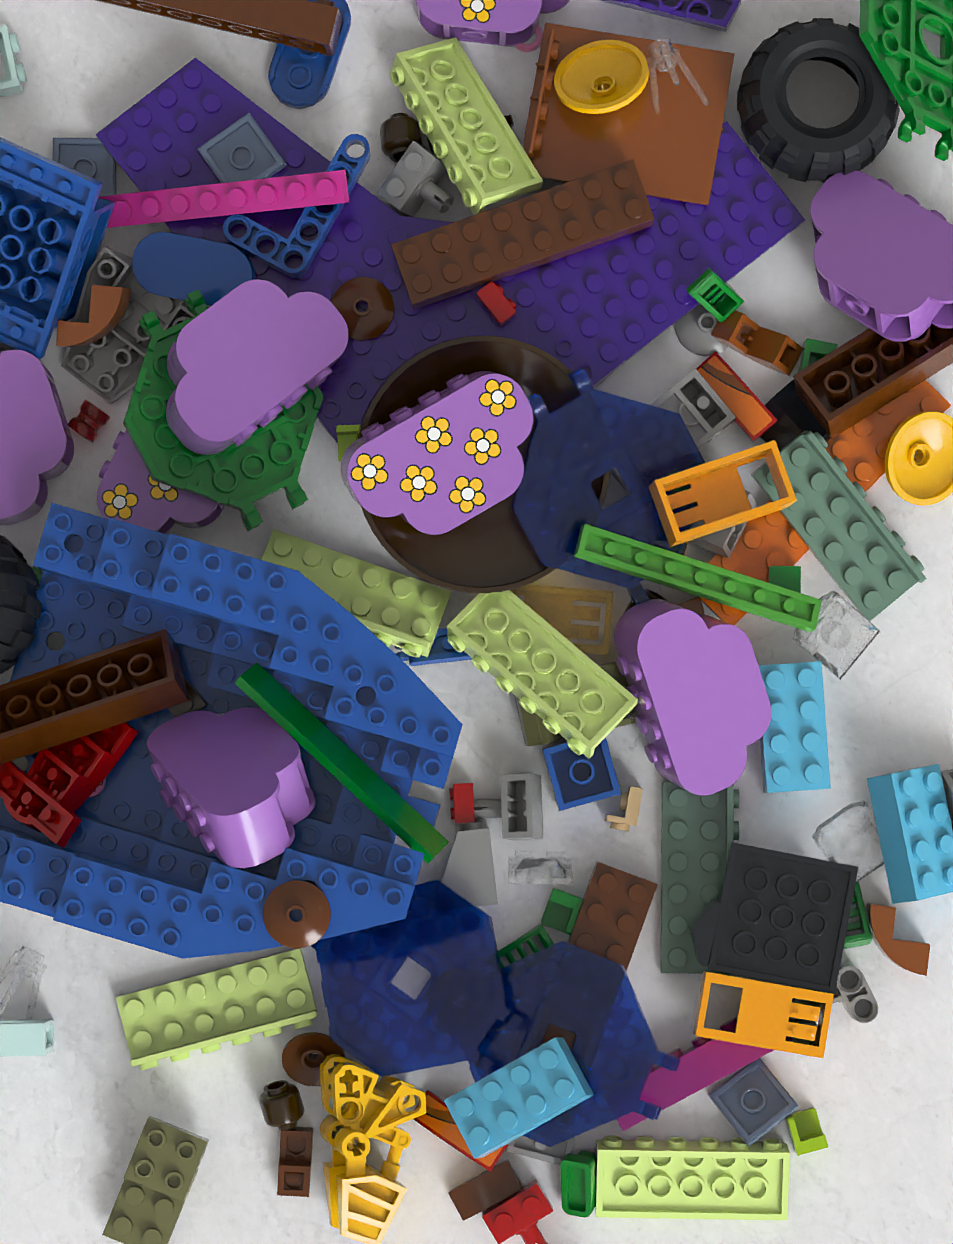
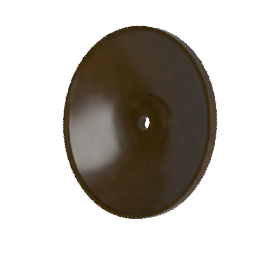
M486 335L464 336L432 345L416 353L395 369L378 388L369 402L362 417L356 440L363 437L361 431L377 422L379 425L389 422L391 420L389 415L404 406L413 408L420 404L417 399L432 390L441 392L448 388L446 382L459 374L468 376L479 371H491L502 374L518 383L533 411L531 431L528 437L517 446L524 463V474L519 487L513 494L454 529L437 535L418 531L408 524L400 514L393 517H380L368 512L362 506L361 509L370 529L380 544L395 560L420 578L437 586L467 593L503 592L533 583L561 566L575 553L581 526L584 524L595 525L608 489L610 476L609 443L605 425L592 396L576 375L558 359L533 345L515 339Z

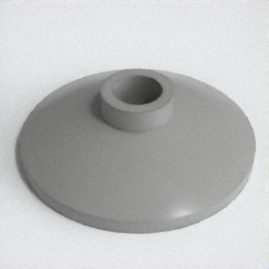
M701 304L697 305L675 323V332L678 340L688 351L694 354L711 356L714 352L718 354L728 348V346L711 336L718 320ZM706 317L710 318L713 326L711 328H704L701 320Z

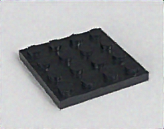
M731 842L720 897L721 906L707 969L835 994L859 867Z

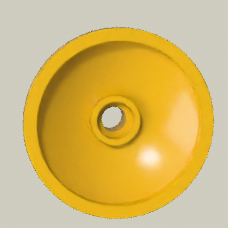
M619 40L594 41L573 50L560 62L554 75L555 90L560 101L572 110L588 114L612 112L628 105L643 91L649 78L648 63L644 54L630 43Z
M937 411L916 413L904 420L890 438L885 454V473L892 490L904 501L916 505H931L944 500L953 492L952 417Z

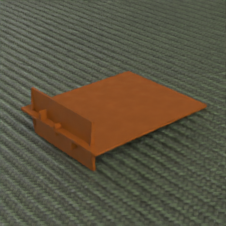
M545 23L538 63H535L537 70L533 92L530 97L531 103L523 149L541 178L569 182L633 159L647 196L709 205L735 54ZM600 40H619L637 47L647 60L649 78L643 91L628 105L608 113L588 114L572 110L560 101L554 86V75L560 62L573 50Z

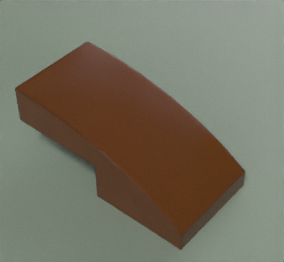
M293 1127L289 1130H281L277 1195L309 1197L313 1128Z
M506 1160L494 1166L491 1172L488 1170L482 1172L479 1176L453 1188L448 1194L464 1221L523 1189V1186L509 1160Z

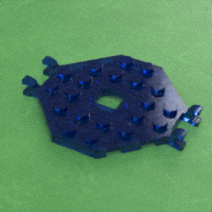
M578 368L569 373L568 376L580 395L555 410L548 412L540 395L534 393L527 397L536 422L524 460L523 478L515 492L511 509L541 564L626 587L633 604L638 605L650 600L640 583L644 579L574 557L581 526L588 524L684 555L687 547L686 542L670 547L649 486L654 480L704 464L705 461L680 413L596 390L593 388L586 371ZM616 467L630 494L603 509L590 485L593 480ZM686 485L666 492V495L669 496L690 489L691 487L690 485ZM695 502L672 510L673 514L696 507L697 504ZM693 524L681 527L679 531L688 530Z
M440 880L415 885L405 919L321 939L310 945L316 950L317 961L320 963L322 992L330 1023L328 1027L330 1040L381 1077L465 1061L472 1062L485 1073H492L499 1062L481 1052L479 1048L499 1019L514 1030H521L527 1021L522 1015L507 1007L492 917ZM408 957L431 973L430 979L416 999H413L391 983Z
M561 941L547 949L531 954L483 976L459 968L455 981L475 988V992L462 1024L451 1018L440 1016L436 1029L457 1037L461 1049L464 1050L475 1082L541 1046L549 1023L577 1035L571 1053L594 1095L523 1136L553 1147L632 1112L652 1120H658L662 1107L641 1100L642 1092L653 1064L671 1071H677L681 1059L659 1051L624 965L568 942Z

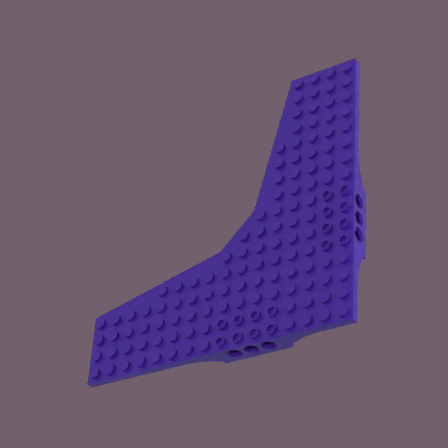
M196 57L96 134L97 138L140 192L220 183L197 149L248 113L251 114L286 163V167L271 177L326 172L331 163ZM724 122L722 124L723 131H721L709 205L646 195L654 216L653 226L493 282L494 284L499 283L505 291L503 293L507 300L510 298L517 306L515 309L517 311L516 315L503 326L497 323L476 296V293L486 285L413 310L391 244L453 222L400 216L359 183H356L349 196V202L345 203L304 276L300 278L288 277L248 254L246 255L252 261L255 268V280H266L277 285L288 298L299 292H314L332 302L337 289L346 281L357 277L375 279L381 282L391 293L394 301V316L388 329L380 336L371 340L361 341L348 337V343L344 352L331 367L333 372L318 386L323 395V400L316 418L338 444L336 426L360 425L369 402L378 388L395 369L416 353L432 345L454 338L476 335L499 336L533 345L562 362L590 392L637 352L700 304L686 289L708 268L728 282L804 223L805 219L730 124ZM334 204L316 206V209L321 213H328L333 209ZM305 207L240 215L246 216L288 239ZM231 215L168 221L164 223L173 233L228 243L223 233V225L225 220ZM236 224L231 228L230 235L234 238H241L246 234L247 227L242 224ZM307 227L301 233V238L306 241H312L318 236V230L314 227ZM264 239L259 243L258 251L264 254L270 253L274 249L275 243L272 240ZM296 254L291 255L286 259L285 265L288 268L296 269L301 266L303 258ZM363 301L359 302L356 305L357 311H367L368 304Z

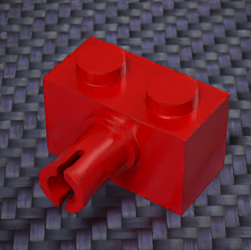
M537 1179L525 1185L520 1191L484 1210L482 1218L498 1244L515 1234L520 1235L525 1244H548L536 1224L538 1220L553 1212V1206Z

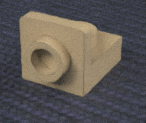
M629 786V792H622L619 810L625 811V816L618 817L606 814L605 821L611 822L610 828L629 831L630 825L637 826L643 788Z

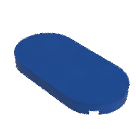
M329 0L335 3L334 7L339 8L343 19L334 56L331 57L318 52L301 50V48H293L281 43L277 44L269 67L268 78L272 92L286 106L297 109L314 106L328 93L351 26V14L345 0Z
M156 232L146 236L137 245L132 258L135 278L146 291L159 296L184 300L187 298V294L199 289L206 305L209 306L215 304L240 284L249 280H255L256 278L252 261L249 260L246 253L239 247L229 243L173 232Z

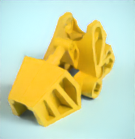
M332 1054L328 1055L320 1064L321 1102L323 1108L331 1114L323 1119L320 1124L322 1138L332 1146L331 1162L322 1163L329 1223L332 1227L339 1229L341 1236L367 1244H381L407 1190L396 1179L400 1169L399 1160L402 1150L410 1145L411 1137L409 1133L397 1127V1125L426 1114L425 1092L415 1089L413 1084L385 1074L376 1084L379 1075L370 1071L367 1066L341 1055ZM334 1067L332 1073H329V1072H328V1069H331V1068ZM414 1095H417L419 1098L417 1109L411 1112L405 1111L406 1108L415 1106ZM331 1096L333 1098V1109L329 1105ZM340 1126L342 1129L334 1137L332 1131H337L335 1127ZM371 1137L391 1145L387 1159L383 1161L381 1171L366 1164V1156L370 1151L369 1138Z

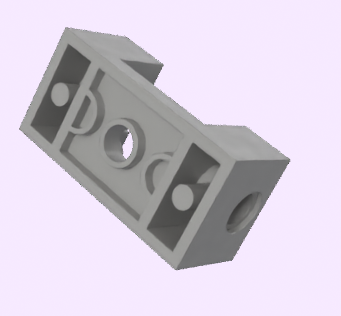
M695 368L608 439L610 473L636 503L650 491L649 486L654 480L665 477L703 444L711 441L728 427L736 416ZM669 425L674 429L675 438L671 442H662L658 438L657 430L660 426Z

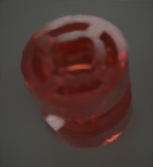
M84 400L80 406L79 414L77 417H72L67 426L93 443L98 437L97 431L99 428L105 426L111 417L89 401Z

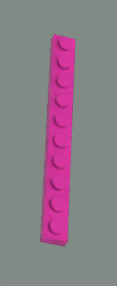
M345 169L98 196L99 199L115 201L107 228L349 202Z

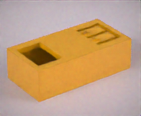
M775 440L654 480L649 486L670 547L788 508L797 501ZM765 458L780 499L752 509L737 467ZM686 485L691 487L669 496L666 495V492ZM695 502L697 504L696 507L673 514L672 510ZM699 521L704 523L682 532L679 531V528Z
M703 971L693 1035L823 1058L834 994ZM711 983L742 988L735 1033L704 1027ZM792 998L820 1002L821 1008L793 1003ZM789 1017L816 1021L818 1026L788 1021ZM788 1036L815 1041V1045L785 1041Z

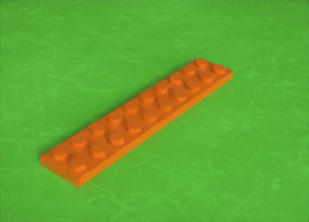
M925 380L834 438H830L827 441L828 447L826 450L832 458L836 456L843 462L848 470L845 475L852 483L856 481L866 492L885 473L886 449L897 427L904 420L919 412L937 411L944 413L951 404ZM776 511L747 522L730 558L716 554L708 563L768 582L770 566H794L809 548L780 511ZM701 598V601L721 621L734 626L747 613Z

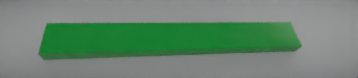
M257 662L236 680L235 684L411 849L425 853L423 860L429 864L449 843L444 836Z

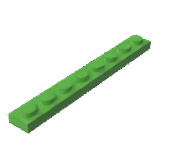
M588 524L581 526L574 553L576 558L808 632L816 630L822 603L820 599Z

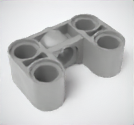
M840 965L833 1003L842 1002L847 1013L854 1020L860 1023L871 1022L878 1014V1004L863 973L853 965ZM851 970L855 973L856 982L853 986L844 988L841 985L840 977L845 971ZM792 998L796 999L799 1004L821 1008L820 1002ZM866 999L870 1004V1011L865 1016H857L854 1010L856 1002ZM789 1017L788 1021L817 1026L815 1021ZM791 1037V1042L799 1043L797 1038ZM811 1041V1042H810L809 1044H807V1045H812V1046H814V1045H815V1041Z

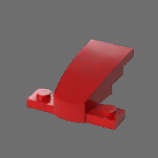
M124 722L53 746L51 749L39 751L28 773H25L12 761L0 764V797L4 800L7 811L13 818L27 827L43 833L56 845L65 847L82 821L74 812L106 778L139 731L128 722Z

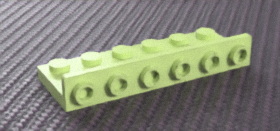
M456 37L396 53L392 68L390 69L392 83L398 86L404 96L407 108L414 113L420 130L423 134L427 135L433 145L436 157L443 162L449 179L456 184L462 194L465 206L471 209L473 215L483 212L486 205L541 189L543 184L542 178Z
M273 529L261 560L299 571L354 615L387 647L394 645L402 648L405 654L412 657L429 656L448 605L451 591Z
M510 590L479 593L447 625L449 644L459 653L464 651L472 658L471 662L482 673L489 672L495 678V683L502 691L507 694L512 692L520 699L519 704L528 713L533 714L535 712L543 719L544 726L551 733L562 735L567 740L568 747L577 755L584 754L590 759L594 755V749L638 704V699Z
M301 948L116 997L131 1055V1067L139 1065L140 1070L159 1066L158 1060L170 1057L171 1062L189 1058V1051L201 1049L202 1054L219 1050L221 1049L219 1043L232 1040L233 1046L250 1042L252 1041L250 1035L263 1032L264 1037L282 1033L281 1027L294 1024L295 1029L313 1025L312 1019L318 1017Z
M606 1136L603 1140H596V1217L788 1220L790 1152L787 1143H782L779 1139H764L763 1142H755L749 1147L742 1138H734L731 1142H719L718 1139L712 1137L700 1138L699 1141H686L682 1137H670L667 1141H659L648 1136H640L635 1138V1140H623L619 1136Z

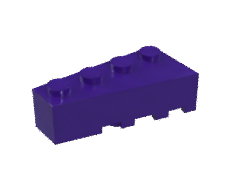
M601 0L724 32L727 31L741 5V0Z

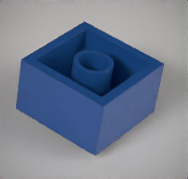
M606 737L594 749V755L590 759L584 754L577 755L567 743L542 749L558 811L621 794Z

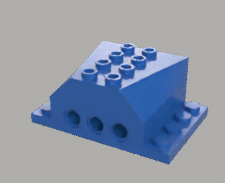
M0 137V342L17 350L26 351L40 360L45 356L53 329L58 326V320L68 321L75 317L87 272L97 258L115 201L98 198L103 185L102 182Z

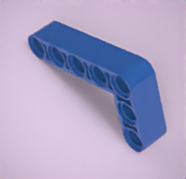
M360 134L347 136L342 141L326 170H346V174L349 175L347 182L349 196L371 156L367 139ZM358 144L365 151L362 156L353 158L347 154L350 146ZM345 203L334 204L333 209L328 213L319 212L316 206L305 207L288 239L240 214L231 215L225 220L223 233L229 244L239 247L249 256L288 277L300 278L308 271ZM236 224H242L247 227L246 234L241 238H234L230 235L231 228ZM307 227H314L318 230V236L312 241H306L301 238L302 231ZM269 239L275 243V247L270 253L264 254L258 251V245L262 240ZM294 254L301 256L303 262L300 267L291 269L285 265L286 259Z

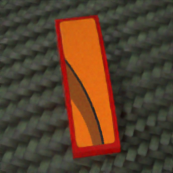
M714 352L696 368L736 416L734 421L753 443L778 422L717 352Z
M426 1090V1114L416 1117L414 1120L491 1172L508 1144L483 1158L474 1159L444 1100L431 1091Z

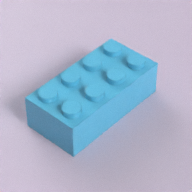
M822 662L758 665L771 705L770 724L764 735L760 738L763 792L831 789Z
M940 765L918 767L867 778L892 904L918 901L953 892V828Z
M555 1037L445 1099L444 1102L475 1159L487 1156L594 1094L564 1038Z

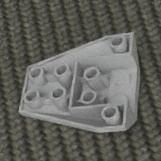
M105 246L87 272L73 322L89 323L92 285L130 288L131 295L127 309L119 323L103 338L83 346L66 347L61 367L112 404L135 387L150 338L143 331L139 320L142 319L141 316L154 310L164 331L194 317V315L188 310L184 300L159 296L146 291L135 278L132 258Z

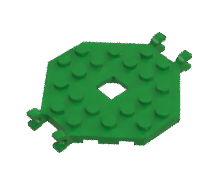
M860 0L859 36L905 114V118L898 128V139L907 143L912 140V131L922 135L925 133L926 125L942 134V137L935 146L934 157L942 161L947 160L949 150L953 152V0ZM922 28L940 36V59L934 56L926 47Z
M198 289L187 294V298L184 299L188 310L194 315V317L163 331L154 310L141 316L142 319L139 320V323L146 335L149 336L150 341L123 424L153 481L239 510L243 524L248 532L260 526L263 522L253 504L254 502L283 488L286 491V497L292 510L303 505L308 500L297 480L323 395L319 387L312 391L307 387L308 391L301 396L302 398L289 409H286L283 405V410L277 414V417L264 428L258 424V429L239 447L233 443L225 450L212 455L197 454L187 449L172 432L166 419L168 399L177 387L167 370V356L184 326L208 309Z

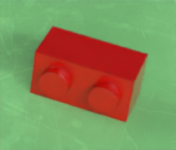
M491 281L480 289L476 296L497 323L503 326L516 315L517 311L515 309L517 306L510 298L508 300L503 295L505 291L499 283L494 284Z
M473 783L453 784V788H449L450 800H454V808H450L451 820H455V823H475Z

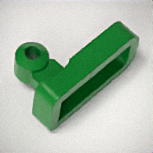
M580 1150L577 1155L568 1153L560 1164L561 1205L564 1212L569 1215L586 1218L591 1215L596 1207L594 1171L597 1158L594 1152Z

